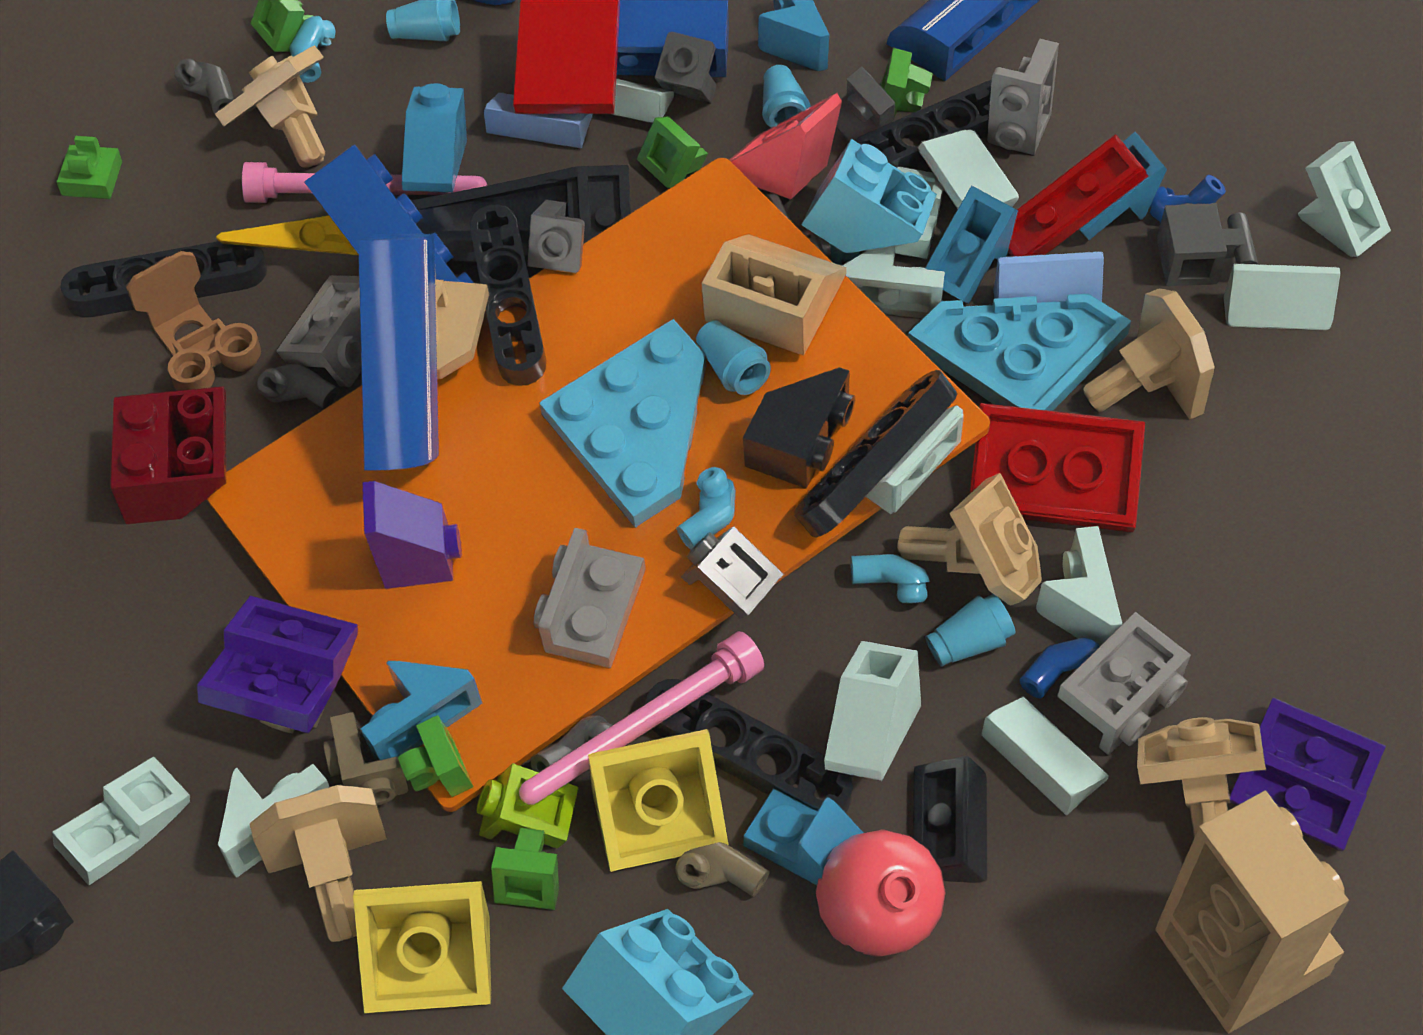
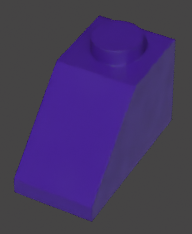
M376 481L363 482L364 534L385 589L453 581L452 559L462 557L461 539L458 524L448 525L442 503Z

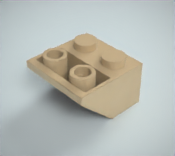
M750 234L725 241L702 281L705 321L718 320L735 332L804 356L846 276V267Z

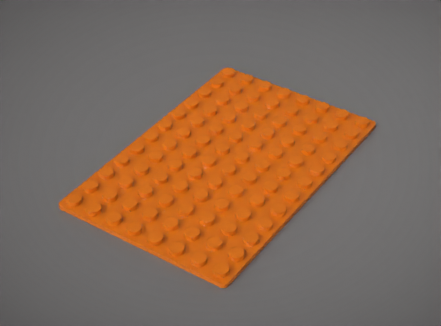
M727 158L715 159L583 244L582 266L578 272L572 273L543 269L529 278L546 356V370L543 376L536 382L517 386L508 383L502 378L495 358L485 310L473 360L444 378L437 379L439 456L434 461L422 466L405 469L364 470L362 386H360L226 472V484L206 499L287 606L358 624V634L341 677L371 716L382 707L391 703H399L405 699L394 684L386 664L388 661L468 669L472 674L483 704L457 720L447 729L454 739L474 787L454 797H451L440 779L427 788L441 808L447 812H454L481 794L489 779L496 781L512 763L519 766L571 730L582 718L591 716L734 614L700 580L689 585L681 578L693 563L686 557L691 549L681 540L676 527L699 512L701 490L697 486V478L704 470L711 467L723 469L727 478L733 481L736 490L734 517L729 525L714 536L717 538L734 526L783 573V576L777 581L778 583L882 509L873 501L864 497L839 525L828 533L816 538L812 537L794 516L796 507L919 378L931 371L940 370L957 391L956 399L948 408L957 405L963 409L964 414L961 442L935 470L989 432V417L845 276L804 356L738 333L763 348L771 365L767 381L754 393L740 395L737 392L726 390L706 358V370L697 403V417L691 449L688 450L684 471L685 480L682 496L679 500L636 528L543 417L539 402L672 319L679 324L697 345L696 336L699 330L708 323L705 321L702 281L725 241L750 234L832 262ZM518 306L508 307L500 312L498 319L505 323H515L520 321L527 311ZM523 340L512 342L516 364L527 362ZM838 367L850 371L849 394L855 395L852 415L845 427L837 425L831 437L834 440V447L829 463L823 472L815 470L807 489L745 467L743 436L765 393ZM376 481L442 503L448 525L458 524L461 539L462 557L452 559L453 581L385 589L364 534L363 482ZM574 528L587 530L589 545L642 557L645 561L646 570L611 668L545 652L539 629L534 627V614L537 603L542 594H550L555 581L552 569L556 552L560 545L568 546Z

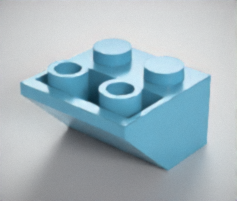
M851 139L819 186L802 222V226L844 253L918 242L924 233L937 194L931 191L929 184L922 177L912 172L904 173L888 163L886 156L879 149L869 144L861 145Z
M669 909L600 932L562 987L566 994L606 1035H713L754 994L739 980L735 968L726 960L715 956L695 936L693 927L685 919L673 914Z

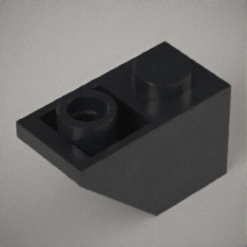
M838 367L765 393L743 436L745 467L807 489L815 470L823 472L829 463L834 447V440L831 437L837 425L845 427L852 415L855 395L849 394L850 371Z

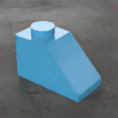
M437 83L413 88L405 119L402 168L403 191L453 192L467 143L464 88H448L446 85Z

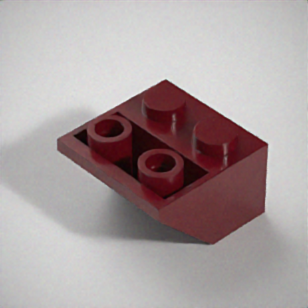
M224 386L114 397L111 490L126 525L182 519L226 484V390Z

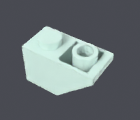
M861 641L840 679L824 759L825 770L883 780L921 707L918 651Z

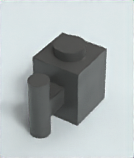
M1217 203L1165 205L1157 235V243L1166 286L1218 284L1225 258H1235L1236 264H1258L1247 215L1241 212L1230 215L1227 218L1228 229H1222Z

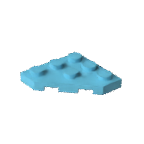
M1090 294L1067 295L1066 301L1037 303L1036 296L994 298L993 305L964 307L962 300L941 301L908 333V338L939 368L992 404L1053 411L1128 335L1131 320Z
M674 319L539 402L543 417L635 528L679 500L682 496L688 450L691 449L697 417V403L700 388L704 381L706 370L705 354Z

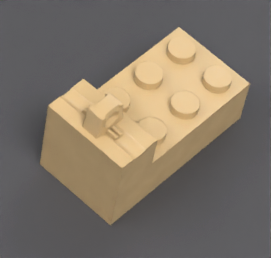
M1265 790L1199 826L1155 931L1229 1034L1332 973L1335 968L1334 965L1340 960L1344 951L1330 931L1349 902V899L1344 894V886L1337 872L1328 863L1319 861L1303 840L1301 828L1295 817L1287 809L1278 807Z

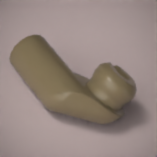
M722 842L694 848L685 852L678 859L675 866V874L678 880L690 888H704L729 881L753 897L759 893L769 876L767 869Z

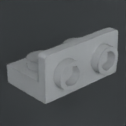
M1039 39L1032 57H1023L1018 71L1001 67L995 68L991 83L988 143L1008 150L1035 155L1052 114L1059 43Z
M330 275L277 349V353L287 365L301 364L306 367H325L340 387L352 386L362 371L359 276Z
M574 528L568 546L560 545L556 552L552 575L555 578L549 595H541L534 614V627L539 629L544 651L611 668L646 570L644 558L589 545L587 530Z
M1135 612L1060 685L1058 697L1103 733L1099 748L1110 755L1122 742L1131 746L1140 738L1151 722V718L1148 715L1159 704L1168 708L1180 697L1188 684V680L1183 675L1191 654Z

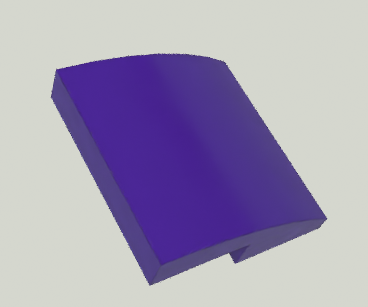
M249 596L224 629V650L197 684L198 703L309 734L343 672L358 634V624Z
M1272 698L1260 725L1266 770L1241 772L1231 792L1230 802L1239 805L1266 790L1278 807L1287 809L1295 817L1303 835L1343 852L1367 797V790L1386 746Z

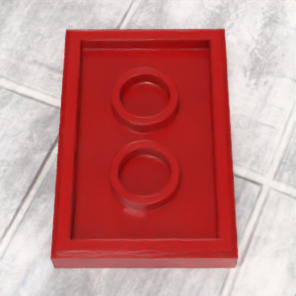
M620 0L520 1L513 100L515 114H615Z
M980 403L979 408L990 419L989 432L975 442L970 493L985 479L1001 473L1024 520L1082 527L1098 526L1099 529L1134 532L1137 520L1145 433L1144 421Z

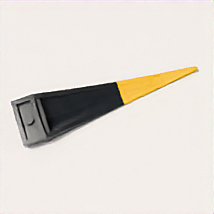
M629 165L575 166L488 186L412 200L411 202L423 217L416 225L423 234H433L434 232L437 234L454 257L447 263L477 265L470 231V220L474 213L482 207L497 204L506 206L513 211L517 219L527 270L542 271L544 268L528 266L531 214L545 200L566 202L565 217L582 219L585 223L584 244L631 214ZM329 215L221 232L216 236V239L222 244L359 255ZM500 227L490 228L493 247L503 246ZM509 264L497 266L503 268L517 269L516 267Z

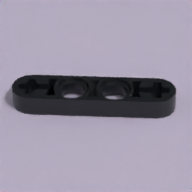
M992 80L868 132L854 141L861 145L869 144L879 149L886 156L888 163L896 168H916L925 164L926 161L919 152V146H909L901 140L907 135H919L927 141L962 130H973L980 139L988 136L990 104L988 103H990ZM955 116L966 120L968 125L961 128H952L947 126L943 120Z
M499 204L488 205L474 213L470 220V231L481 284H487L489 291L486 313L499 372L504 380L517 386L529 385L543 376L546 370V356L517 219L513 211L506 206ZM500 227L503 246L493 247L490 228ZM509 264L518 269L516 274L507 280L498 281L489 276L491 271L500 265ZM518 306L527 311L525 316L515 323H505L498 319L500 312L508 307ZM523 340L527 362L516 364L512 342Z
M216 241L82 265L73 268L65 274L61 280L60 288L69 310L74 315L83 318L135 310L126 288L127 282L134 275L180 251L193 253L197 265L204 269L194 287L197 298L255 287L265 278L267 265L261 247L222 244ZM246 260V266L238 267V261ZM213 264L219 265L220 272L214 271ZM114 282L117 290L112 291L109 283ZM90 288V294L84 295V289Z
M940 370L931 371L915 381L799 503L794 511V516L812 537L822 536L839 525L956 399L957 391Z
M666 679L658 682L650 689L646 703L652 701L682 680ZM708 693L683 708V713L677 712L652 728L659 736L667 738L691 733V719L698 722L696 731L705 729L709 731L718 724L730 725L738 731L740 736L733 745L728 747H718L711 743L716 767L770 795L774 788L816 811H819L827 797L835 801L845 813L849 809L853 792L850 774L825 770V755ZM769 751H777L787 756L791 764L784 773L770 775L764 773L757 765L758 758ZM804 766L806 767V780L800 777L799 785L795 788L793 785L797 782L800 768ZM827 782L836 785L835 795L828 794L823 800L815 797L816 787L823 788Z

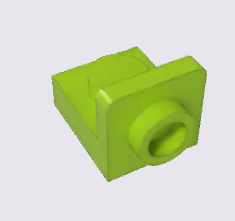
M512 763L496 781L489 779L480 794L477 813L483 815L479 836L492 839L501 830L518 835L520 828L544 830V844L558 849L567 841L578 787L567 783L538 803L526 804L520 799V786L539 772Z

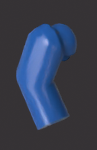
M1207 175L1188 195H1175L1171 188L1161 186L1158 188L1150 205V214L1161 222L1165 205L1215 203L1225 194V187L1212 175Z
M1084 637L1046 647L1020 678L1021 686L1033 697H1044L1063 672L1075 668L1078 669L1099 648V644L1092 639Z

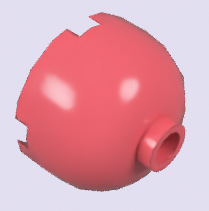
M886 830L853 835L833 848L827 857L829 861L824 867L822 878L818 879L816 888L820 917L833 938L843 945H849L855 951L878 957L906 952L930 936L942 916L946 892L941 869L927 848L910 836Z

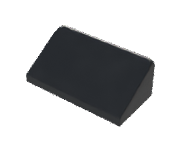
M969 756L914 766L913 839L930 851L941 869L943 881L967 883L987 881V777L985 771Z

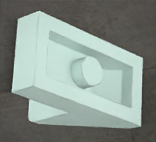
M1354 141L1339 142L1305 168L1318 198L1302 209L1298 215L1301 220L1347 255L1358 257L1391 231Z
M895 246L867 250L843 265L846 267V276L884 314L923 319L941 302L945 272L927 270L921 267L894 266Z
M1099 527L1076 528L1071 550L1063 553L1065 579L1046 581L1041 584L1036 609L1043 617L1078 639L1084 637L1092 639L1100 647L1122 626V620Z
M314 764L300 773H293L281 779L274 786L271 794L264 799L260 797L237 768L234 769L218 846L229 869L236 878L262 860L253 841L249 823L276 802L329 787L326 778Z

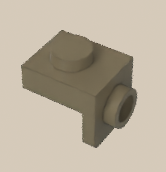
M354 712L330 717L334 740L325 741L324 750L331 777L341 775L344 786L372 788L377 805L385 804L394 799L395 796L408 792L407 780L398 757L371 763L366 762L363 741Z

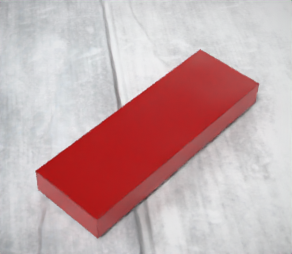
M1115 134L1017 209L1018 212L1008 253L1012 257L1046 255L1149 177L1145 168Z

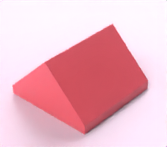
M838 93L760 133L729 160L756 187L792 199L828 164L842 104Z

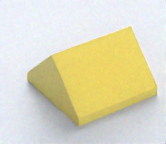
M707 729L588 754L592 793L610 872L681 857L691 849L718 842L729 845L710 735Z
M481 881L354 890L353 902L364 1013L491 1004L490 918Z

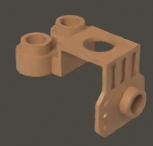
M184 251L166 257L157 264L134 275L126 287L134 309L147 312L152 329L173 355L168 363V372L172 384L177 391L211 388L215 379L213 367L222 363L234 371H247L257 363L261 355V346L257 333L250 325L233 323L225 326L219 318L212 321L201 307L194 289L201 274L193 253ZM194 323L202 326L181 339L175 340L176 331L183 325Z

